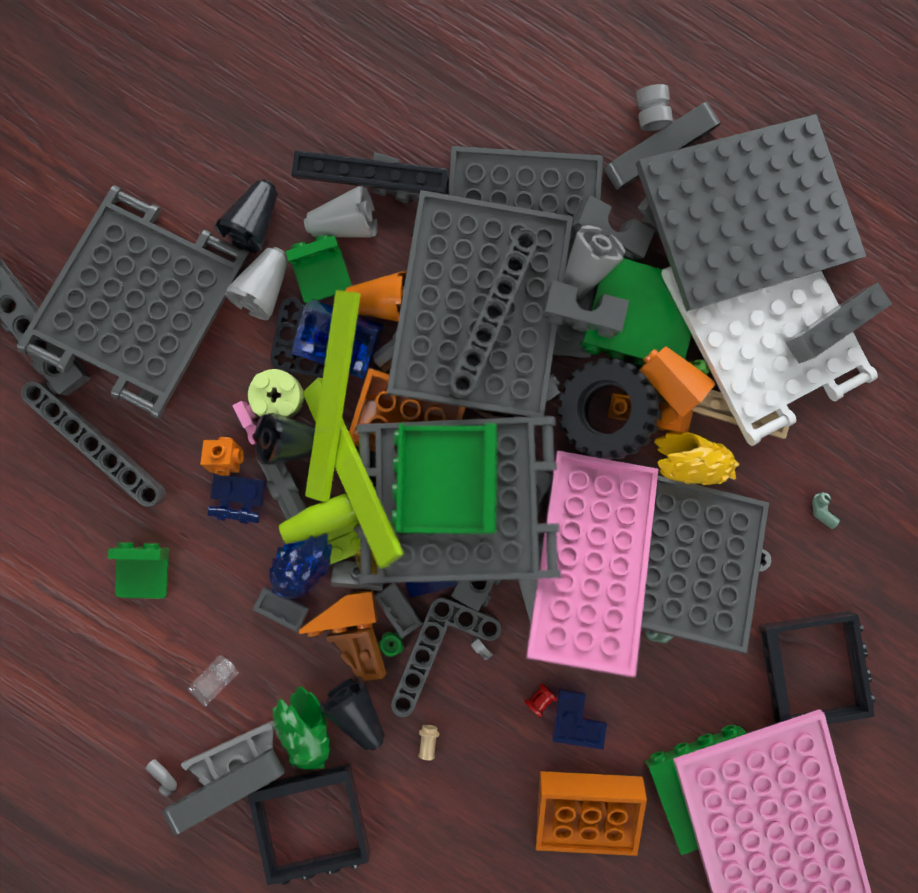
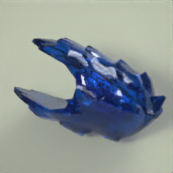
M324 533L317 538L310 536L307 540L290 544L285 543L283 547L277 548L276 559H272V568H269V579L273 594L285 599H294L309 593L318 583L319 579L325 575L330 565L332 544L327 545L328 534Z

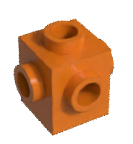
M219 437L218 440L203 441L201 466L210 473L227 476L230 472H239L240 464H242L244 459V453L242 448L232 438Z

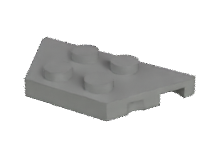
M273 721L267 722L184 761L181 764L182 768L185 770L189 769L200 778L199 782L203 785L208 784L271 748L273 749Z

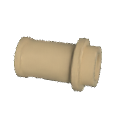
M423 725L422 730L419 731L421 742L418 757L423 760H433L435 758L436 738L439 737V732L436 726Z

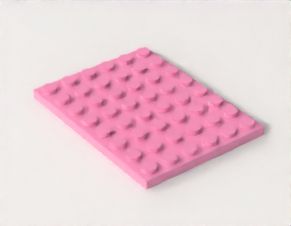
M820 709L673 759L711 893H871L825 714Z

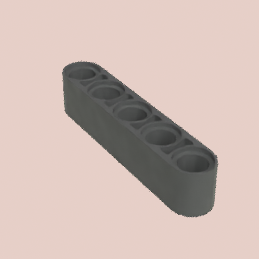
M704 102L610 162L603 170L615 189L619 191L640 178L635 165L640 159L687 148L716 129L721 122L709 103Z
M271 748L166 807L161 813L173 835H177L274 781L285 770Z

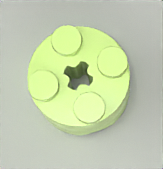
M278 369L266 370L257 374L252 380L248 390L249 404L253 412L260 417L263 414L274 413L291 419L303 406V388L295 377L285 371ZM277 390L282 396L277 398L275 402V399H272V394L276 393Z

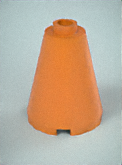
M401 271L347 287V292L361 294L358 314L399 322L407 272Z

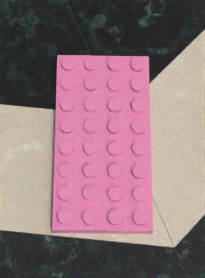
M557 451L554 461L557 462V471H553L545 524H559L557 555L558 570H561V578L537 579L526 658L635 677L658 469ZM545 532L539 570H547Z

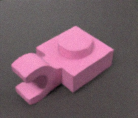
M240 401L232 406L243 428L247 431L249 442L252 445H256L255 430L257 422L255 419L258 418V415L253 412L247 402Z

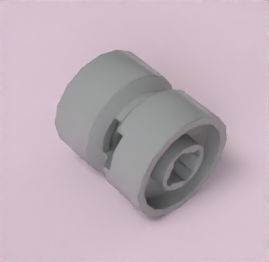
M650 85L636 91L638 109L642 110L638 114L641 130H660L673 123L672 109L667 106L670 100L669 87L667 85Z

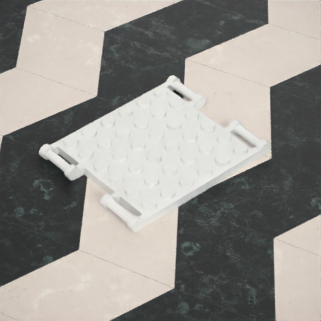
M671 266L662 270V277L749 445L754 446L761 441V438L783 426L789 427L796 423V417L789 410L787 404L823 385L832 401H837L846 392L865 382L870 383L877 379V371L870 366L853 332L816 358L800 364L785 342L839 305L822 271L686 312ZM857 367L860 374L840 385L835 383V378ZM776 410L778 418L756 430L753 429L751 423Z

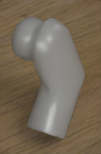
M156 759L149 762L146 770L162 784L159 787V792L164 796H170L177 788L176 780Z

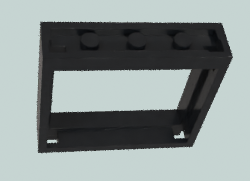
M844 611L759 625L775 724L810 713L805 712L792 715L790 713L777 632L843 622L856 705L821 711L825 714L827 724L875 717L873 702L876 701L870 691L869 684L872 682V676L869 668L866 666L865 657H867L868 652L865 643L862 642L861 632H863V625L860 624L858 614Z
M351 763L275 780L247 795L267 885L275 883L285 885L297 878L308 880L319 873L334 874L340 871L341 868L349 866L351 868H358V865L369 862L371 851ZM345 782L359 847L278 866L263 801Z

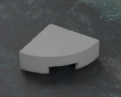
M474 637L471 640V647L484 660H488L494 655L481 638Z

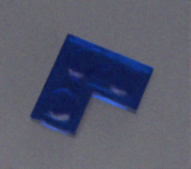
M559 689L552 741L603 750L607 723L582 718L585 693Z

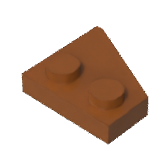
M373 628L347 630L340 633L331 632L326 636L330 644L334 642L341 650L342 654L340 657L346 664L351 666L353 673L357 677H361L364 681L383 679L387 674Z

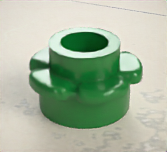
M396 632L384 633L382 640L379 641L380 651L388 657H394L397 653L400 654L404 648L403 638Z

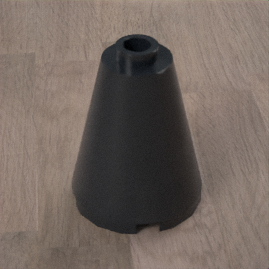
M268 180L255 181L217 220L215 224L216 231L223 238L226 235L233 239L231 244L236 247L244 248L251 253H256L258 250L260 253L264 246L278 196L275 185Z
M274 413L263 414L255 430V438H259V446H255L258 460L264 465H274L311 457L315 427Z
M357 677L358 681L355 682L350 678L332 689L327 694L329 697L328 701L324 703L322 700L319 709L324 716L361 748L371 751L376 750L382 745L385 733L366 683L361 677Z

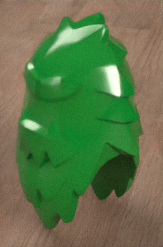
M299 686L296 689V693H292L290 696L289 707L283 699H279L277 708H273V727L282 747L287 750L289 762L292 765L308 770L321 769L325 766L324 763L328 759L330 749L327 721L319 709L320 703L317 697L312 692H308Z

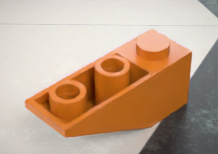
M612 393L607 418L627 422L631 414L630 397ZM661 402L659 410L662 411L661 419H658L656 426H659L658 430L672 433L689 432L693 411L690 410L681 417L669 403Z
M374 590L347 593L305 624L299 630V634L307 633V637L322 635L323 630L332 629V633L347 631L349 626L357 625V629L373 627L372 623L378 620Z

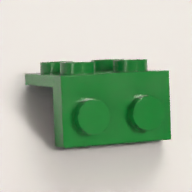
M329 234L315 238L316 242L309 244L300 242L292 245L290 250L285 251L288 261L293 266L302 298L307 304L335 296L336 290L346 291L347 287L352 286L335 235L331 237Z
M118 542L117 547L108 548V559H116L115 594L117 597L162 599L167 596L169 548L159 547V543H143V547H134L133 542Z

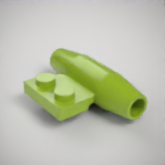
M347 493L331 498L327 502H321L306 508L279 525L281 536L286 544L317 538V547L327 566L361 553L360 538H358V534L354 530L359 520Z

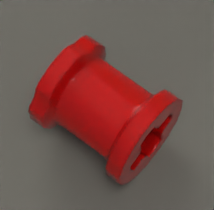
M543 683L539 685L540 689L530 699L524 701L540 718L543 716V711L552 701L556 702L558 699Z

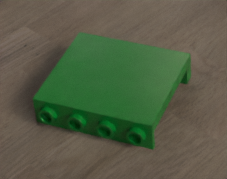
M623 258L597 284L590 310H596L598 300L603 294L628 300L629 304L622 332L617 336H613V338L599 336L598 331L588 329L584 333L583 340L579 342V346L585 348V352L599 355L604 353L609 355L611 360L618 359L624 361L625 359L634 362L633 365L638 368H642L646 364L643 359L654 349L659 352L665 346L685 359L691 332L662 277V270Z
M399 423V430L394 432V445L398 446V457H394L393 470L394 473H397V484H393L392 490L393 500H397L396 510L392 512V526L396 527V532L496 534L498 427L496 423H485V426H405L403 423Z
M725 726L721 729L722 732L701 735L697 738L698 741L690 744L687 742L677 744L673 747L674 750L666 753L663 751L655 752L650 755V759L644 760L649 768L673 833L675 845L681 855L697 850L698 845L673 759L745 735L746 731L740 726Z

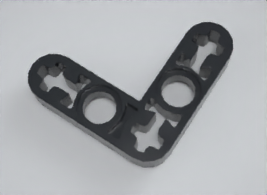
M287 298L280 306L270 356L271 364L276 369L285 372L323 378L324 369H320L321 374L316 373L319 369V359H323L321 364L325 365L326 356L297 350L305 308L298 299ZM292 303H295V307L299 309L298 313H293L292 321L297 322L296 326L291 323H283L284 319L289 321L290 313L286 311V308L291 307ZM292 328L294 330V338L291 341L282 340L281 332L283 329ZM285 352L286 357L295 359L294 354H298L295 361L296 369H292L294 364L284 362L283 366H280V362L276 360L277 356H282V353ZM305 357H311L314 360V367L310 371H304L300 366L302 359Z

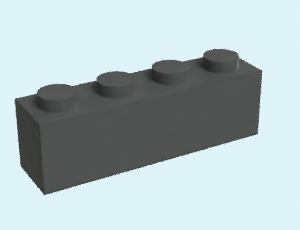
M877 282L860 290L785 343L799 364L816 358L892 303Z

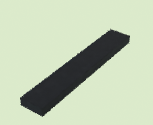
M295 150L291 176L297 179L419 194L420 190L446 194L448 169Z

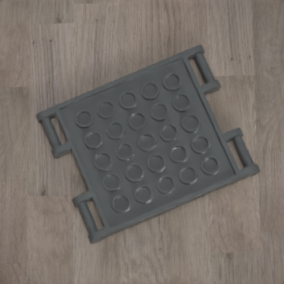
M114 185L109 190L19 341L17 351L23 354L29 353L57 367V370L64 374L69 372L76 356L118 377L111 391V397L117 400L123 399L149 412L151 417L159 420L227 298L225 296L227 287L239 276L244 265L249 261L251 252L244 248L242 250L214 237L213 233L207 230H203L197 242L193 244L153 224L160 216V207L144 203L124 193L122 188ZM120 201L145 215L142 219L116 206L115 203ZM210 245L236 258V260L232 263L205 248ZM37 337L65 351L62 357H59L34 345L35 338ZM128 383L157 396L156 403L154 404L126 390Z
M555 417L403 422L405 426H485V423H496L498 427L496 534L396 532V527L392 526V512L396 510L397 500H393L392 490L393 484H397V473H394L393 460L394 457H398V446L394 445V432L399 430V423L356 425L357 434H359V456L369 478L376 477L377 496L403 552V555L387 568H379L378 566V575H371V548L363 529L358 530L361 549V575H358V583L561 578V570H558L557 555L559 524L537 523L536 471H557V462H554L553 448ZM536 426L542 427L543 462H535L534 427ZM376 433V468H370L369 434ZM541 532L546 533L547 570H539L538 533Z

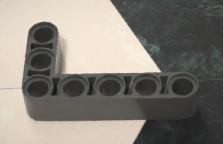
M445 595L435 597L394 693L391 704L394 714L398 717H407L413 712L448 625L481 639L492 641L497 639L501 633L500 621L496 616L480 609L476 611L464 603ZM439 602H445L450 609L445 614H439L435 610V605ZM465 611L473 616L472 621L467 624L460 622L458 618ZM488 621L494 622L496 630L492 633L484 632L482 629L484 623ZM429 626H436L440 633L432 638L427 636L425 630ZM422 649L426 650L430 657L426 661H420L416 657V652ZM412 673L418 675L420 678L419 683L414 685L408 683L406 680L407 675ZM402 697L407 698L410 701V706L401 708L398 706L397 700Z

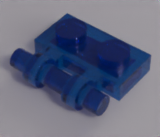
M214 473L210 498L220 500L219 507L209 506L207 515L217 517V520L222 521L232 519L239 520L242 524H248L249 522L259 523L260 513L251 512L252 505L262 506L266 481L232 475L221 476ZM230 501L243 503L242 510L229 509Z

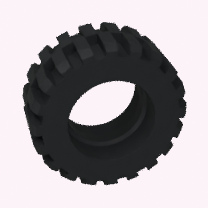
M603 358L599 359L597 363L593 361L585 363L583 370L577 368L572 373L574 378L571 381L567 379L563 384L567 388L565 393H560L558 400L562 402V407L557 408V416L562 417L559 425L561 430L567 433L565 438L569 443L575 444V448L580 452L601 459L627 458L629 454L635 455L640 452V447L643 445L647 446L651 442L650 436L652 433L656 434L659 426H656L658 419H661L662 411L659 410L661 399L656 394L655 387L639 369L618 359L609 360ZM607 386H618L624 389L631 400V414L627 423L613 434H603L596 431L592 427L588 415L589 404L593 396Z

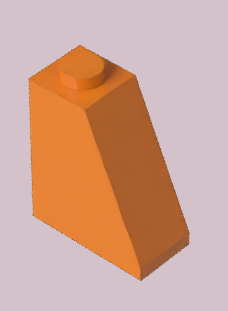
M666 346L659 352L654 349L643 359L646 364L639 370L681 417L697 406L716 384L713 379Z

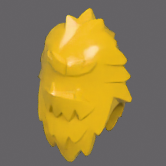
M690 432L666 433L665 436L656 438L654 441L659 446L658 451L668 457L657 462L662 469L660 473L668 479L685 482L686 484L702 485L721 484L726 482L728 478L736 479L735 468L739 466V463L735 460L733 453L721 443L711 442Z

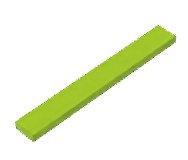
M336 290L305 494L307 497L322 502H327L330 499L361 295L360 293Z
M317 378L303 391L315 422L317 420L323 378ZM342 419L335 468L379 568H387L400 558L403 552Z

